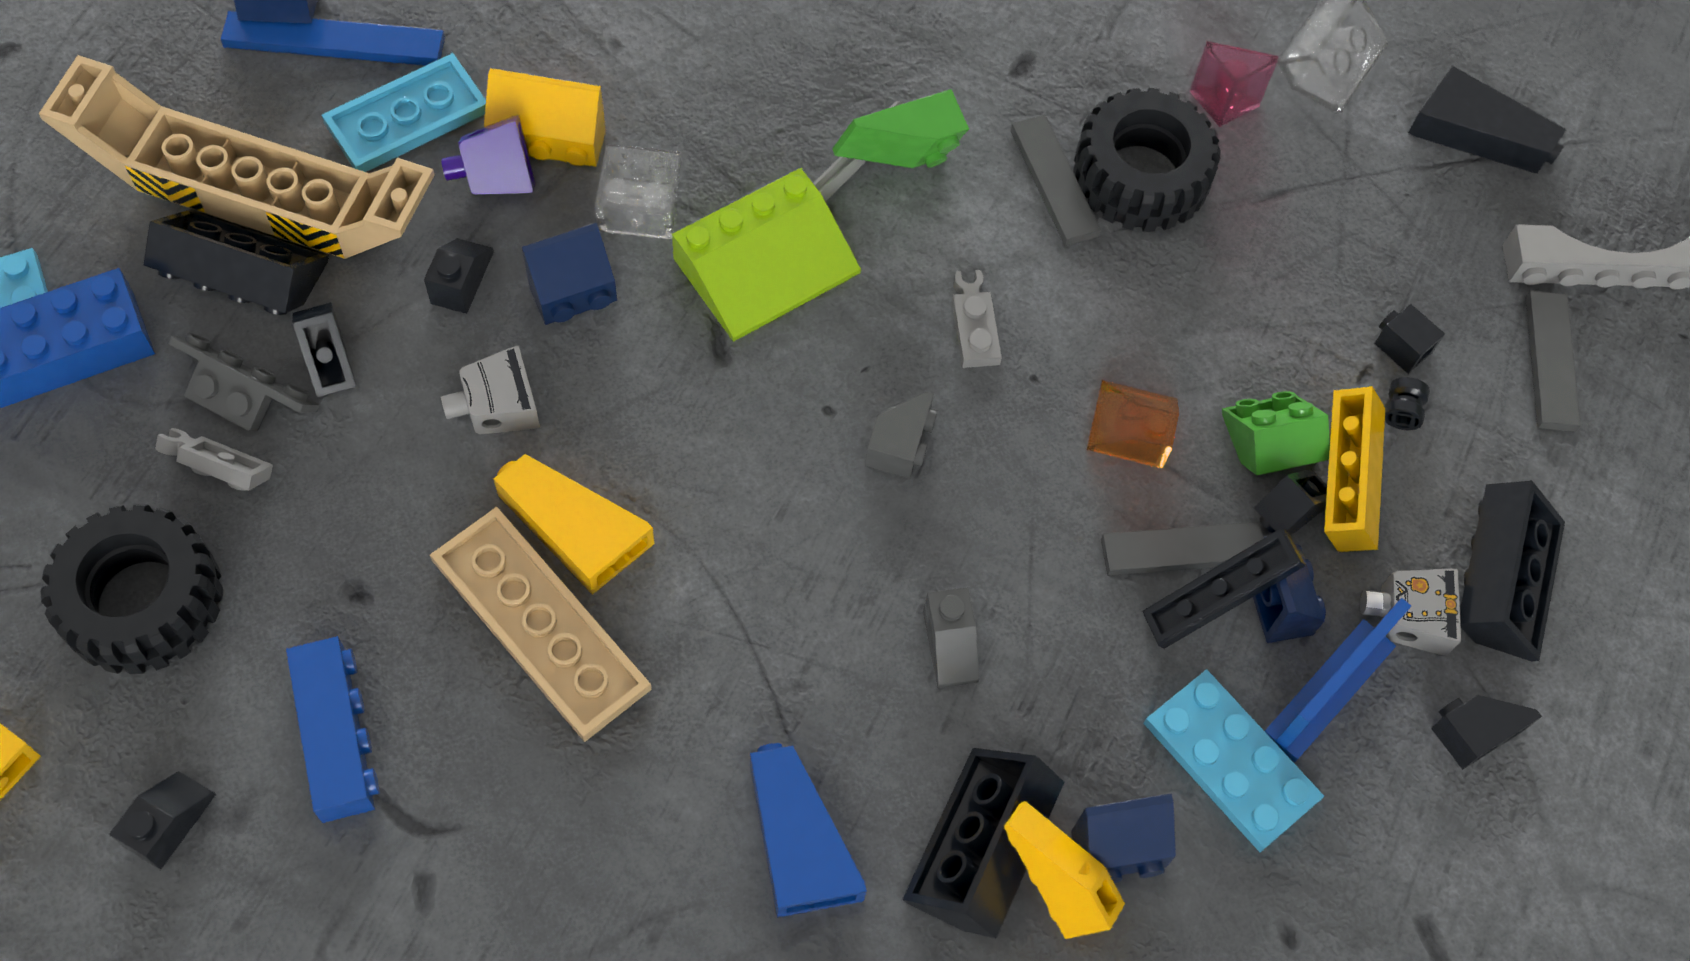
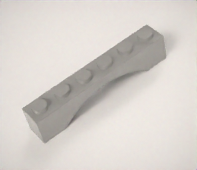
M1516 225L1503 243L1509 282H1521L1527 285L1554 283L1563 286L1587 284L1598 285L1599 287L1620 285L1634 286L1635 288H1647L1650 286L1670 287L1671 289L1690 288V237L1669 248L1653 252L1626 253L1609 251L1588 245L1568 236L1554 226Z

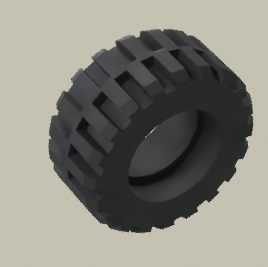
M1140 88L1127 90L1125 95H1122L1121 92L1108 97L1107 102L1102 101L1093 108L1092 114L1087 116L1083 124L1074 158L1073 173L1085 198L1089 197L1088 204L1095 213L1100 210L1104 213V220L1111 224L1114 221H1118L1123 224L1122 228L1133 231L1134 227H1142L1143 232H1155L1156 227L1161 226L1162 230L1176 227L1177 221L1185 223L1193 217L1194 212L1200 210L1218 170L1221 149L1218 146L1219 138L1214 128L1209 129L1211 121L1204 112L1201 114L1197 112L1198 107L1189 100L1185 103L1179 99L1180 95L1169 92L1168 95L1160 93V89L1148 88V91H1140ZM1132 146L1151 148L1167 157L1175 167V170L1160 174L1142 172L1125 163L1116 151Z
M135 504L133 505V510H127L124 505L109 508V514L101 516L97 512L87 517V524L79 529L74 526L65 534L68 540L63 545L56 544L50 554L54 562L52 565L46 564L41 579L48 586H43L40 590L41 602L47 608L45 615L49 623L57 631V634L75 653L77 652L84 661L92 666L100 665L105 671L117 674L122 672L123 667L130 675L143 674L146 672V666L150 665L157 671L169 666L168 659L176 655L180 659L191 653L188 647L195 640L201 643L209 634L205 626L208 622H216L220 609L215 602H220L223 599V586L219 582L221 573L213 555L200 535L195 532L192 525L184 518H176L172 511L162 507L157 508L154 512L150 505ZM143 562H157L169 566L168 580L164 590L147 608L124 617H108L99 614L101 594L107 583L117 573L131 565Z

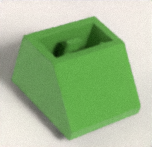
M1276 392L1272 394V398L1260 401L1256 399H1242L1237 401L1235 406L1222 408V416L1240 463L1255 475L1329 460L1328 414L1313 406L1312 403L1303 400L1294 392Z

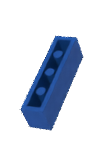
M338 636L286 648L314 813L322 823L375 810L373 795L379 794V784L375 769L367 768L365 754L372 753V746L367 728L360 729L358 714L364 713L365 709L360 689H353L351 675L357 673L353 650H345Z

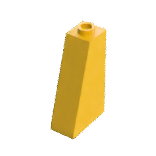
M526 454L517 461L506 463L498 471L497 476L493 478L497 494L502 501L592 595L655 544L653 527L647 521Z

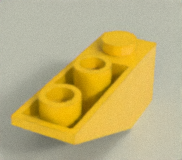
M1026 801L1021 802L1004 825L1010 843L1016 848L1026 866L1030 880L1037 886L1048 907L1051 918L1057 923L1064 938L1068 939L1110 930L1125 903L1106 867Z

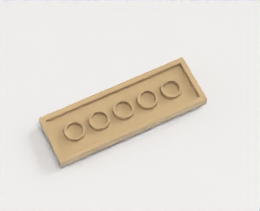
M498 507L492 509L430 554L431 560L584 742L652 690L651 683Z

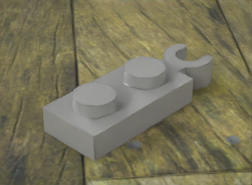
M975 270L973 283L964 282L961 271H956L953 285L958 294H953L952 308L962 368L1000 365L1002 359L991 292H980L984 279L981 270Z
M176 428L170 429L169 437L161 433L157 436L155 450L166 455L177 456L176 462L191 467L192 471L199 475L213 476L223 480L233 489L249 491L268 481L271 477L272 464L203 436L194 439L189 437L186 432Z

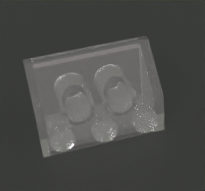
M1320 0L1276 62L1292 90L1335 113H1339L1345 108L1388 45V42L1366 0Z

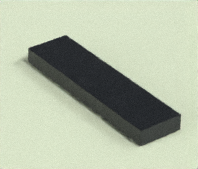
M1282 527L1142 612L1158 646L1165 649L1305 567L1306 564L1289 532Z

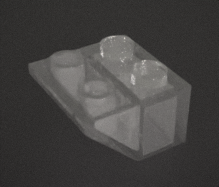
M606 144L595 202L599 231L672 239L678 207L681 152Z

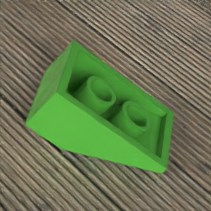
M952 89L853 119L832 150L835 156L909 168L926 164L928 168H932L948 159L946 155L960 145L959 140L966 134L969 127Z

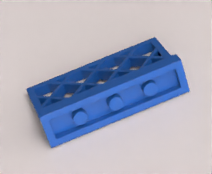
M1403 598L1394 605L1375 628L1363 619L1265 730L1267 735L1293 763L1299 759L1396 647L1385 636L1411 607Z

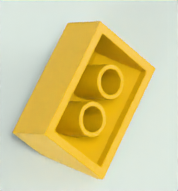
M490 68L484 127L519 115L529 156L539 160L551 159L568 162L575 166L588 165L597 167L606 133L601 86Z

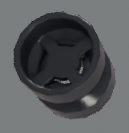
M1401 377L1393 380L1388 393L1391 402L1385 407V422L1393 428L1409 431L1420 428L1424 422L1425 410L1422 407L1428 402L1429 386L1425 382L1412 377Z

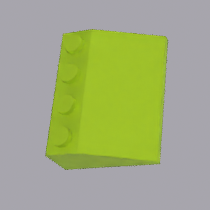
M802 168L777 179L672 234L673 259L733 342L861 273V268L822 194Z

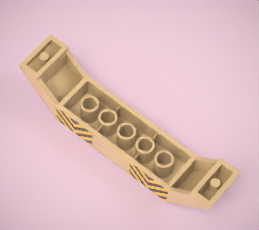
M77 55L39 112L44 122L139 192L343 259L402 237L435 175L434 170L400 158H397L392 166L367 173L162 107L117 74L113 66Z

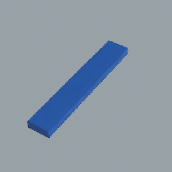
M228 11L221 36L224 48L415 65H428L441 59L445 41L444 31L437 29L313 19L311 24L238 20L237 12Z

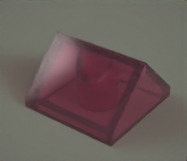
M1206 41L1191 84L1190 93L1217 125L1221 127L1260 106L1278 62V56Z

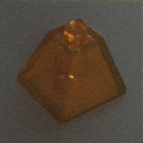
M1102 380L1086 450L1163 469L1173 448L1179 417L1178 398Z

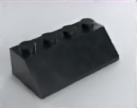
M190 209L150 221L143 266L158 270V274L162 277L169 279L182 278L193 282V286L197 289L205 291L218 290L229 294L228 298L241 303L253 302L264 306L266 312L285 315L289 311L305 304L328 263L329 255Z
M1532 480L1486 484L1483 500L1479 503L1478 507L1479 521L1477 531L1471 540L1472 554L1470 564L1464 573L1465 588L1460 604V626L1477 644L1531 662L1539 661L1565 521Z
M972 748L902 900L962 931L997 938L1027 869L1016 848L1010 843L1004 825L1019 804L1025 801L1049 819L1065 782L1037 755Z

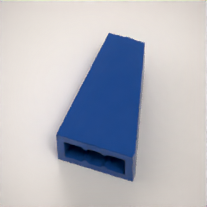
M771 743L759 747L757 752L750 753V769L777 917L863 902L866 895L865 882L794 747H783L780 743Z

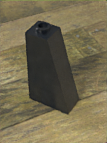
M1452 66L1419 111L1408 133L1417 138L1537 174L1545 161L1551 165L1554 163L1564 148V145L1558 142L1567 129Z

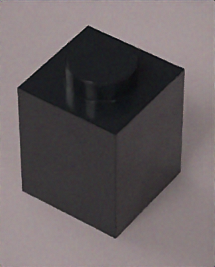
M1410 304L1400 313L1393 310L1384 318L1379 325L1382 332L1374 344L1409 374L1433 353L1445 333Z

